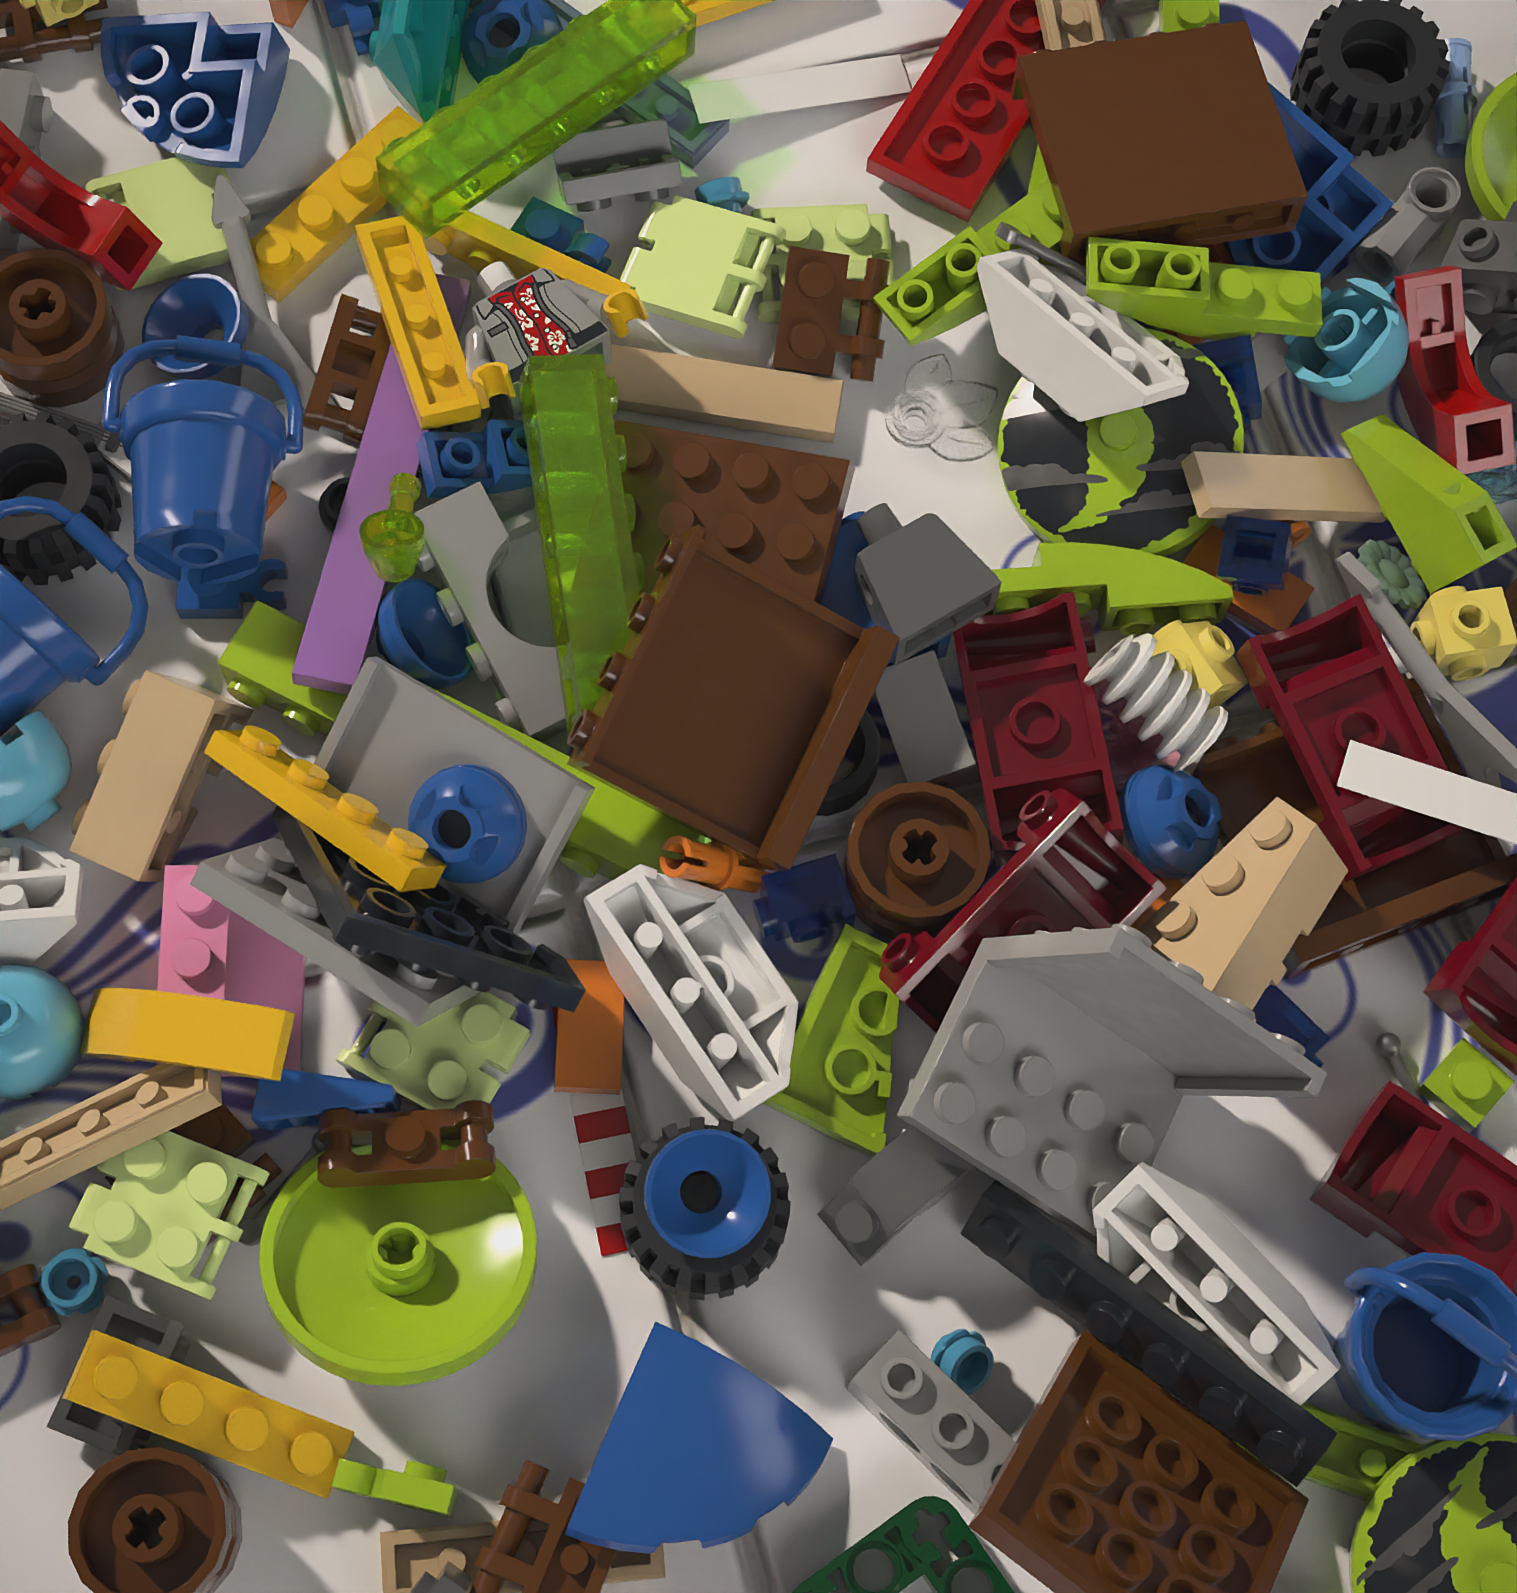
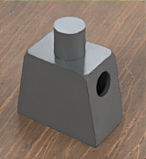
M882 503L872 507L858 519L856 526L869 546L857 554L854 580L874 626L879 625L900 637L890 658L894 666L995 608L1002 582L936 514L926 513L909 524L902 526L888 504Z

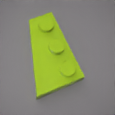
M845 924L839 931L796 1024L789 1067L791 1068L789 1085L763 1102V1104L873 1158L886 1145L887 1134L884 1133L887 1099L890 1098L892 1073H890L893 1033L897 1030L900 999L879 978V973L883 966L881 956L888 944Z

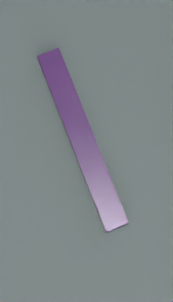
M435 273L459 339L472 294L471 280ZM392 344L389 347L292 670L293 684L349 694L369 654L378 622L379 606L387 591L421 472L416 443L423 432H432L433 430L421 431Z

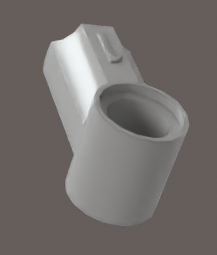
M1427 167L1420 169L1412 175L1405 192L1357 248L1355 257L1360 261L1365 274L1379 283L1383 281L1393 282L1395 276L1403 275L1426 246L1441 235L1461 196L1460 185L1450 172L1437 167Z

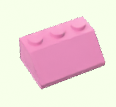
M165 865L157 991L223 999L295 1013L283 1069L301 1071L306 957L191 886L190 882L199 865ZM221 1073V1077H242Z

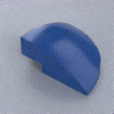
M210 11L103 18L100 42L104 75L111 87L115 89L117 97L123 106L120 110L135 129L148 141L155 142L183 160L219 168H244L256 153L268 131L285 79L290 48L273 22L219 25Z
M1268 82L1308 196L1294 231L1229 241L1228 244L1235 265L1320 273L1322 285L1370 234L1394 203L1350 166L1355 157Z
M655 1321L593 1463L565 1535L601 1547L646 1554L655 1552L662 1543L699 1540L702 1548H708L729 1542L751 1532L757 1519L774 1510L781 1503L784 1502L787 1506L791 1505L807 1488L820 1469L834 1438L787 1397L735 1361L699 1341Z

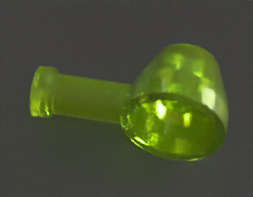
M398 473L392 477L389 485L390 498L387 510L369 515L361 523L359 529L360 543L365 557L377 577L388 582H400L411 577L424 548L425 534L423 522L412 513L414 503L420 496L421 482L410 473Z

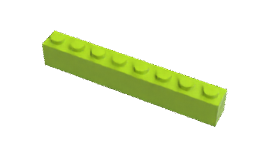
M257 600L217 662L228 685V693L251 708L260 709L262 704H265L283 714L281 718L286 724L304 735L314 737L318 731L328 736L348 695L293 684L292 670L306 624ZM426 685L595 787L561 852L560 860L574 872L589 878H594L596 873L610 880H614L642 864L656 869L657 873L664 874L660 867V855L674 859L680 858V853L662 849L663 844L669 838L684 836L690 840L705 843V836L567 765L569 756Z

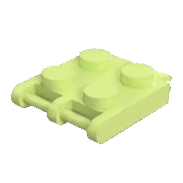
M173 157L93 179L85 185L86 191L106 200L113 199L115 203L128 207L163 242L132 289L231 262L223 231L214 227L211 218L216 177L223 175L230 183L226 168L200 165ZM115 286V288H116L117 290L127 291V290H124V289H122V288H119V287H116V286Z
M675 195L671 205L653 201L638 235V239L641 240L640 245L652 251L634 247L620 280L630 284L631 289L638 293L646 312L741 339L747 329V324L743 320L755 291L761 292L764 288L767 277L763 272L774 246L782 244L786 230L780 225L677 195ZM761 242H763V244H762V246H761V248H760V251H759V253H758L757 251H758V249H759V247H760V244H761ZM742 288H744V289H743V292H742V294H741V296H740V299H739V301H738V304L736 305V302H737V299H738V297H739V295H740V292H741Z
M868 204L758 208L751 212V217L778 224L786 230L782 244L776 245L777 254L770 255L763 272L767 277V281L762 290L763 302L757 306L758 320L763 323H778L788 249L790 246L850 255L846 279L854 281H864L867 258L890 261L887 285L895 281L893 261L890 260L892 247L889 215L882 213L868 214ZM773 276H778L780 300L774 301ZM843 300L840 320H857L861 302Z
M479 992L419 1027H416L373 1000L367 1009L372 1015L350 1051L343 1049L336 1061L370 1082L392 1085L399 1098L421 1110L455 1108L458 1104L470 1100H481L490 1104L501 1084H499L500 1081L483 1071L489 1064L508 1074L531 1034L529 1033L530 1030L514 1021L518 1014L516 1007L489 992ZM382 1022H385L386 1024L383 1029L376 1034ZM371 1042L369 1052L365 1058H362L363 1053Z
M166 1131L98 1164L96 1170L116 1180L111 1190L90 1182L68 1227L88 1236L83 1248L93 1254L211 1301L217 1289L211 1284L230 1242H239L244 1231L238 1227L256 1186H264L270 1173L170 1131ZM238 1177L244 1179L226 1220H220L219 1218ZM214 1234L218 1238L199 1279H196L192 1276L211 1235Z

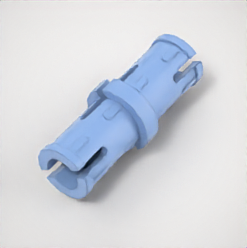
M1462 38L1445 39L1449 49L1445 58L1450 61L1449 73L1433 108L1437 118L1435 148L1436 153L1441 157L1460 158L1465 156L1466 143L1472 127L1473 108L1477 105L1478 92L1476 86L1472 84L1471 43Z

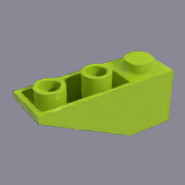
M1378 415L1341 433L1351 452L1355 465L1362 471L1381 505L1383 515L1394 528L1411 559L1414 570L1422 578L1430 594L1517 548L1515 539L1489 493L1385 415Z

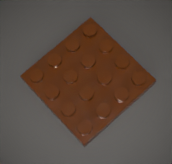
M615 419L555 647L569 646L579 665L602 669L614 650L622 653L632 633L631 629L625 627L627 617L634 603L643 592L651 594L661 572L654 569V564L661 548L670 535L674 534L679 537L681 533L696 525L706 528L702 537L705 541L821 604L855 467L850 460Z
M1084 1329L1071 1343L968 1527L1054 1593H1270L1309 1499Z

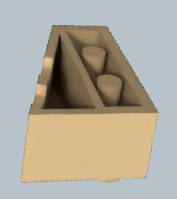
M145 670L142 679L136 680L126 693L122 705V713L125 715V719L117 738L107 743L99 757L97 773L101 776L91 799H86L80 805L74 816L71 831L75 837L69 851L138 882H161L165 872V865L171 864L198 814V810L192 807L204 775L208 773L218 777L223 768L222 765L204 753L214 731L230 730L233 722L246 726L254 709L187 680Z
M1276 797L1143 924L1138 931L1145 934L1151 940L1150 949L1164 959L1182 963L1199 972L1204 978L1202 985L1219 997L1238 1001L1253 1010L1268 984L1278 986L1287 971V968L1282 963L1299 934L1309 936L1349 870L1318 825Z

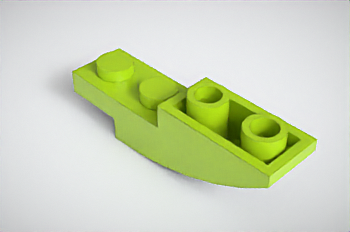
M1049 179L977 232L971 226L967 227L873 297L875 304L910 346L953 329L987 310L977 272L980 257L1022 248L1004 241L995 234L1001 222L1012 225L1022 234L1057 253L1059 252L1064 226ZM1039 257V263L1054 266V264Z
M1088 237L1086 296L1134 320L1184 335L1250 345L1256 332L1315 338L1323 325L1320 273L1209 262V248L1099 237Z
M1076 542L1038 543L1031 567L992 570L1002 584L995 608L984 615H999L1026 610L1048 602L1060 594L1074 592L1079 616L1088 613L1091 609H1097L1101 631L1119 630L1123 635L1135 636L1151 632L1156 627L1166 626L1176 620H1181L1182 623L1209 621L1211 625H1215L1217 622H1222L1234 596L1232 586L1214 576L1179 561L1145 551L1105 544Z

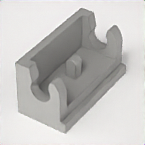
M933 650L902 661L895 666L886 667L875 689V693L907 783L926 781L949 789H955L966 784L972 785L980 782L981 779L935 651Z

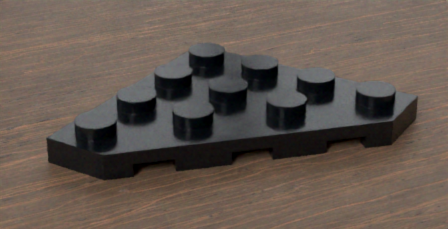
M276 806L272 818L285 841L286 848L290 851L300 870L301 877L310 889L317 908L324 916L333 934V939L341 947L359 955L366 956L375 951L395 957L406 968L421 974H429L432 969L455 976L462 984L476 991L488 992L492 987L509 992L522 1003L535 1009L545 1010L548 1005L570 1012L576 1010L586 989L563 956L544 944L538 945L533 953L531 946L524 939L507 930L510 922L468 895L462 896L457 904L455 897L439 884L435 888L399 892L280 806Z

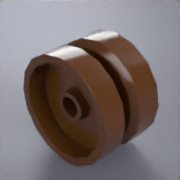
M35 248L12 254L1 261L0 380L12 395L41 406L57 408L84 402L104 389L111 367L123 356L125 343L118 318L110 304L104 284L97 273L85 260L64 250Z
M926 781L893 785L873 795L855 816L842 866L844 892L857 918L878 935L895 939L903 933L913 935L922 930L935 938L982 888L991 859L988 830L975 807L952 789Z
M161 1447L128 1450L99 1466L78 1491L68 1519L69 1556L81 1582L93 1593H214L233 1570L242 1543L241 1509L228 1482L207 1464L188 1455ZM160 1519H166L158 1528L163 1540L159 1545L153 1544L149 1537L151 1526Z

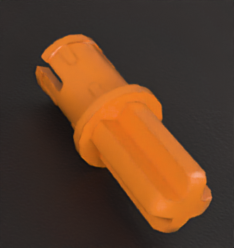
M673 836L663 844L662 849L680 853V858L674 859L661 855L659 858L660 867L668 877L697 881L700 885L717 891L729 888L748 893H757L761 884L767 885L771 879V873L765 871L766 868L737 854L733 848L714 841L703 843L690 840L684 836Z

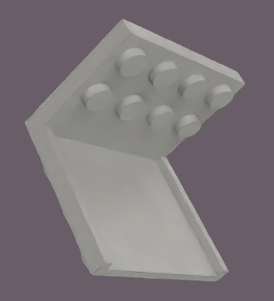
M377 656L367 658L314 762L315 765L321 767L329 774L328 783L342 793L355 794L368 800L377 807L379 811L377 814L378 818L393 828L408 830L409 809L416 792L426 780L440 770L458 764H477L489 767L505 777L521 797L526 812V838L518 858L509 869L490 880L480 883L459 884L440 877L437 884L448 890L455 897L457 904L462 896L468 895L510 922L507 930L516 935L519 933L595 790V787ZM447 810L439 820L438 831L446 844L454 848H462L470 838L471 826L462 813L456 810ZM280 832L275 838L201 861L190 882L191 886L416 1027L421 1026L480 992L465 986L453 975L434 969L429 974L417 973L400 964L395 957L372 951L370 955H359L337 944L332 937L333 934L324 916L316 906V901L310 889L301 877L296 862L290 851L286 848L285 841Z
M1113 924L1111 928L1088 930L1074 927L1072 931L1054 933L1037 930L1034 934L982 939L897 1116L1097 1245V1228H1094L1092 1210L1138 1164L1143 1162L1150 1167L1152 1166L1183 1095L1317 1098L1327 1072L1304 1057L1306 1050L1301 1044L1287 1036L1268 1032L1253 1021L1255 1013L1250 1008L1238 1001L1219 997L1202 985L1204 978L1199 972L1182 963L1164 959L1150 949L1151 940L1145 934L1123 924Z

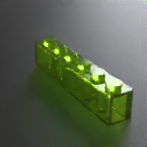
M608 0L587 15L577 16L568 24L565 30L544 44L535 45L528 49L519 61L498 75H491L482 80L473 92L452 106L440 108L432 115L428 122L404 138L400 137L391 141L382 153L375 157L380 194L425 239H428L695 54L697 15L681 0Z
M603 354L529 356L518 381L568 737L580 714L585 709L593 712L604 690L596 685L598 676L606 660L614 650L622 653L632 633L631 629L625 627V623L634 603L640 596L639 591L643 590L645 582L643 558L640 553H633L630 531L634 530L636 521L635 503L631 493L624 494L621 475L625 471L627 463L626 443L623 435H615L612 416L616 413L618 406L617 384L614 377L606 376Z

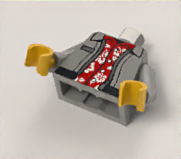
M498 261L484 268L476 279L477 285L486 298L477 302L472 308L475 326L467 333L465 338L466 374L469 382L476 390L482 409L490 407L489 399L491 397L502 394L508 409L515 416L612 361L610 331L607 327L613 328L618 338H623L629 334L626 322L632 319H642L645 321L649 317L638 293L634 289H621L607 295L569 279L560 280L550 269L539 268L518 280L506 262Z

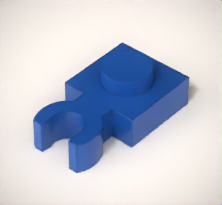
M265 559L259 562V567L254 573L236 581L219 584H201L202 569L181 567V581L177 582L176 611L180 619H243V602L255 603L257 600L278 611L287 608L284 592H268L263 590V587L272 579H288L286 564L278 559Z

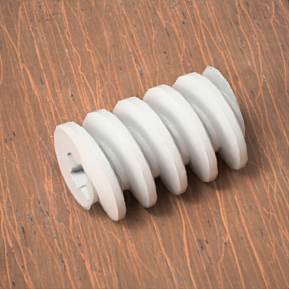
M1151 634L1140 635L1134 639V635H1130L1108 651L1090 670L1083 682L1089 687L1106 679L1110 684L1101 701L1108 705L1124 697L1128 702L1119 719L1126 723L1142 715L1146 720L1137 737L1144 741L1160 733L1163 739L1155 755L1162 759L1177 751L1181 756L1174 767L1175 773L1194 762L1217 740L1227 723L1228 712L1221 706L1207 709L1210 702V694L1205 689L1198 688L1189 691L1193 676L1188 671L1180 670L1170 674L1175 660L1170 653L1166 651L1152 656L1157 640Z

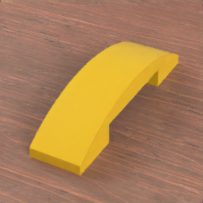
M130 988L95 989L79 1054L126 1062L140 1060L210 1069L228 1075L280 1081L295 1013L265 1006L188 994Z

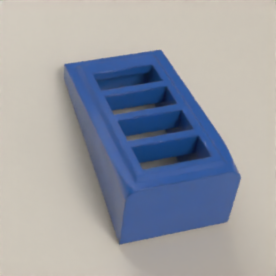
M283 1069L280 1081L259 1079L252 1109V1120L260 1130L269 1131L318 1125L319 1115L330 1109H347L356 1114L399 1112L401 1100L390 1084Z

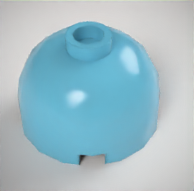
M1352 278L1346 279L1350 286L1342 287L1334 292L1327 286L1322 288L1323 325L1316 337L1284 335L1283 340L1289 346L1288 358L1284 356L1286 366L1309 391L1319 398L1339 403L1364 401L1382 392L1392 383L1406 362L1409 331L1405 318L1391 295L1375 281Z
M37 710L15 723L19 731L13 736L8 733L0 738V832L9 830L22 823L32 832L62 809L55 798L69 782L72 768L69 749L58 729L42 710Z
M14 963L0 966V1098L21 1100L33 1097L30 1095L31 1093L40 1092L49 1085L54 1088L67 1079L82 1056L79 1054L86 1024L77 999L64 982L35 966Z

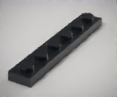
M994 1180L982 1194L960 1233L962 1236L976 1245L985 1255L993 1258L1033 1288L1038 1295L1049 1300L1086 1328L1095 1338L1106 1343L1143 1371L1152 1381L1160 1384L1191 1407L1209 1424L1220 1429L1260 1459L1269 1469L1277 1472L1295 1487H1298L1336 1437L1337 1433L999 1181Z

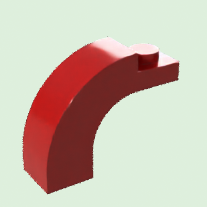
M0 120V217L45 249L64 250L85 260L102 281L130 292L163 242L128 207L98 197L59 174L34 154Z
M1450 265L1395 276L1396 303L1403 313L1409 331L1406 362L1397 376V381L1405 409L1420 442L1463 474L1516 464L1512 404L1492 396L1484 388L1476 374L1470 357L1465 328L1461 268Z

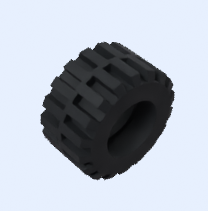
M1341 0L1339 7L1332 4L1322 11L1320 19H1315L1311 25L1291 77L1293 82L1290 87V100L1297 102L1296 106L1339 144L1348 148V151L1353 156L1360 157L1363 150H1369L1372 157L1385 155L1388 146L1396 152L1407 145L1409 138L1415 140L1428 121L1446 83L1445 79L1450 67V61L1445 59L1449 51L1446 40L1436 39L1440 29L1434 21L1425 22L1421 19L1423 11L1414 5L1410 10L1401 6L1402 0H1388V2L1381 0ZM1349 68H1363L1373 71L1383 77L1388 84H1377L1363 80Z
M24 413L10 415L11 423L0 426V501L13 499L24 489L38 483H60L66 485L62 496L57 501L59 504L76 514L82 512L109 537L108 531H119L121 517L117 509L122 507L120 494L101 451L98 450L94 440L85 431L80 434L76 424L65 418L56 425L51 414L37 413L35 421H28ZM38 514L30 517H14L9 515L0 520V564L21 583L26 575L30 577L34 585H48L49 576L58 575L62 583L74 578L71 570L82 565L88 571L97 562L91 554L64 531V524L49 515Z
M705 1117L690 1118V1126L678 1129L676 1122L662 1128V1136L656 1141L649 1137L639 1147L640 1155L636 1161L630 1160L624 1172L625 1182L624 1186L620 1187L619 1207L626 1247L631 1258L635 1257L640 1264V1271L650 1281L653 1277L662 1283V1289L674 1295L679 1290L690 1293V1299L705 1300L706 1294L718 1293L720 1299L733 1295L734 1289L742 1285L748 1288L759 1280V1275L765 1268L769 1269L777 1258L781 1244L784 1242L791 1201L788 1199L789 1183L786 1173L780 1172L777 1166L779 1158L771 1147L764 1150L758 1144L759 1136L748 1128L744 1134L733 1130V1121L719 1118L718 1126L705 1125ZM716 1129L732 1133L745 1140L759 1154L766 1166L771 1183L769 1211L760 1231L744 1247L719 1258L690 1256L669 1246L655 1231L648 1219L644 1205V1183L647 1171L654 1157L667 1143L681 1134L694 1130ZM703 1170L695 1171L689 1174L686 1178L694 1175L709 1173Z

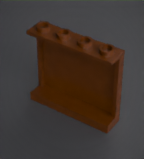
M1246 20L1225 24L1210 23L1200 28L1168 33L1159 31L1142 37L1110 42L1100 40L1085 46L1059 50L1042 49L1031 54L1018 56L1011 96L1012 100L1024 99L1064 226L1059 245L1061 255L1081 266H1085L1088 237L1199 247L1294 231L1308 194Z
M696 525L681 533L679 537L674 534L670 535L661 548L654 564V569L661 572L651 594L643 592L634 603L627 617L625 627L631 629L632 633L622 653L614 650L600 671L596 685L604 690L593 712L585 709L570 732L567 744L574 747V750L567 765L706 838L733 848L737 854L769 871L790 870L900 637L879 625L863 629L705 541L702 537L706 528Z
M1400 673L1449 772L1466 777L1423 690L1414 678L1408 679L1406 673ZM1276 719L1264 725L1259 730L1260 735L1239 742L1237 736H1229L1214 742L1203 753L1192 773V776L1199 779L1207 791L1216 795L1222 812V819L1219 820V839L1223 847L1238 835L1276 797L1292 806L1317 825L1325 819ZM1467 828L1454 837L1353 880L1345 882L1343 879L1309 936L1299 934L1282 961L1287 968L1284 975L1285 979L1289 980L1501 898L1517 877V853L1506 856L1498 838Z

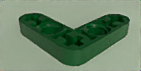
M924 1496L911 1502L799 1584L792 1593L833 1592L838 1587L830 1582L827 1576L837 1569L840 1570L842 1580L849 1593H899L921 1576L933 1593H952L951 1584L953 1578L964 1568L980 1570L990 1583V1593H1014V1591L957 1509L947 1500L940 1497ZM921 1510L930 1518L940 1513L946 1519L948 1525L940 1533L951 1551L955 1550L961 1541L970 1551V1555L951 1562L941 1573L940 1577L935 1574L930 1566V1563L943 1559L938 1549L930 1541L918 1545L912 1536V1533L919 1527L918 1520L914 1515ZM866 1550L883 1552L893 1565L891 1583L879 1592H870L863 1589L854 1577L853 1566L855 1560Z

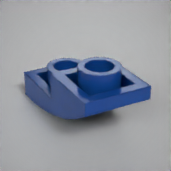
M489 420L482 432H423L416 443L428 499L446 498L479 481L487 494H495L551 482L559 475L546 420Z

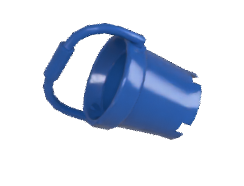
M177 335L176 340H151L131 348L111 367L104 389L102 425L108 432L119 433L118 439L122 441L125 456L131 461L134 557L147 571L169 580L181 581V567L202 569L201 584H219L239 580L254 573L259 567V556L262 557L273 471L281 461L286 459V453L298 454L303 448L304 419L298 388L286 370L265 355L240 348V343ZM175 355V360L237 368L239 363L259 369L273 379L284 394L288 410V432L286 434L285 417L270 400L245 387L215 380L181 379L151 385L131 396L119 417L120 392L124 378L137 363L153 356Z
M32 496L0 501V520L9 515L33 512L49 515L64 524V531L111 574L115 571L128 587L132 603V613L129 628L123 638L99 664L100 657L56 613L0 564V737L66 680L80 683L86 678L94 686L102 685L131 655L145 633L149 608L143 582L127 561L129 555L82 512L76 514L54 500Z
M1422 1252L1390 1263L1384 1269L1379 1267L1359 1268L1345 1278V1287L1355 1295L1354 1308L1343 1331L1338 1333L1333 1345V1352L1341 1365L1339 1371L1333 1376L1343 1400L1353 1411L1358 1409L1367 1419L1376 1423L1373 1426L1386 1432L1411 1434L1421 1439L1464 1441L1496 1430L1511 1414L1517 1417V1296L1493 1271L1461 1255Z

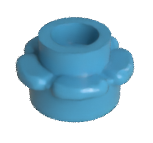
M738 177L714 179L700 185L694 191L696 200L741 214H743L742 208L747 205L750 199L749 193L742 190Z
M71 1248L60 1252L49 1261L40 1276L41 1283L39 1286L40 1290L47 1297L46 1305L53 1306L56 1314L62 1316H71L77 1311L86 1314L94 1310L103 1300L104 1291L102 1288L108 1282V1271L103 1261L96 1256L89 1257L88 1253L80 1248ZM75 1276L79 1277L81 1281L79 1287L70 1289L68 1285L69 1280Z
M958 1329L943 1336L936 1343L931 1354V1360L967 1395L977 1392L985 1385L994 1366L993 1353L986 1347L983 1336L976 1331L969 1333L966 1329Z

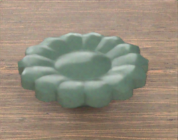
M1369 539L1358 549L1360 555L1358 560L1381 582L1383 586L1382 591L1392 604L1397 603L1405 610L1409 608L1417 610L1427 600L1425 594L1427 591L1426 585L1414 570L1410 558L1403 555L1397 547L1389 546L1382 540L1373 541Z

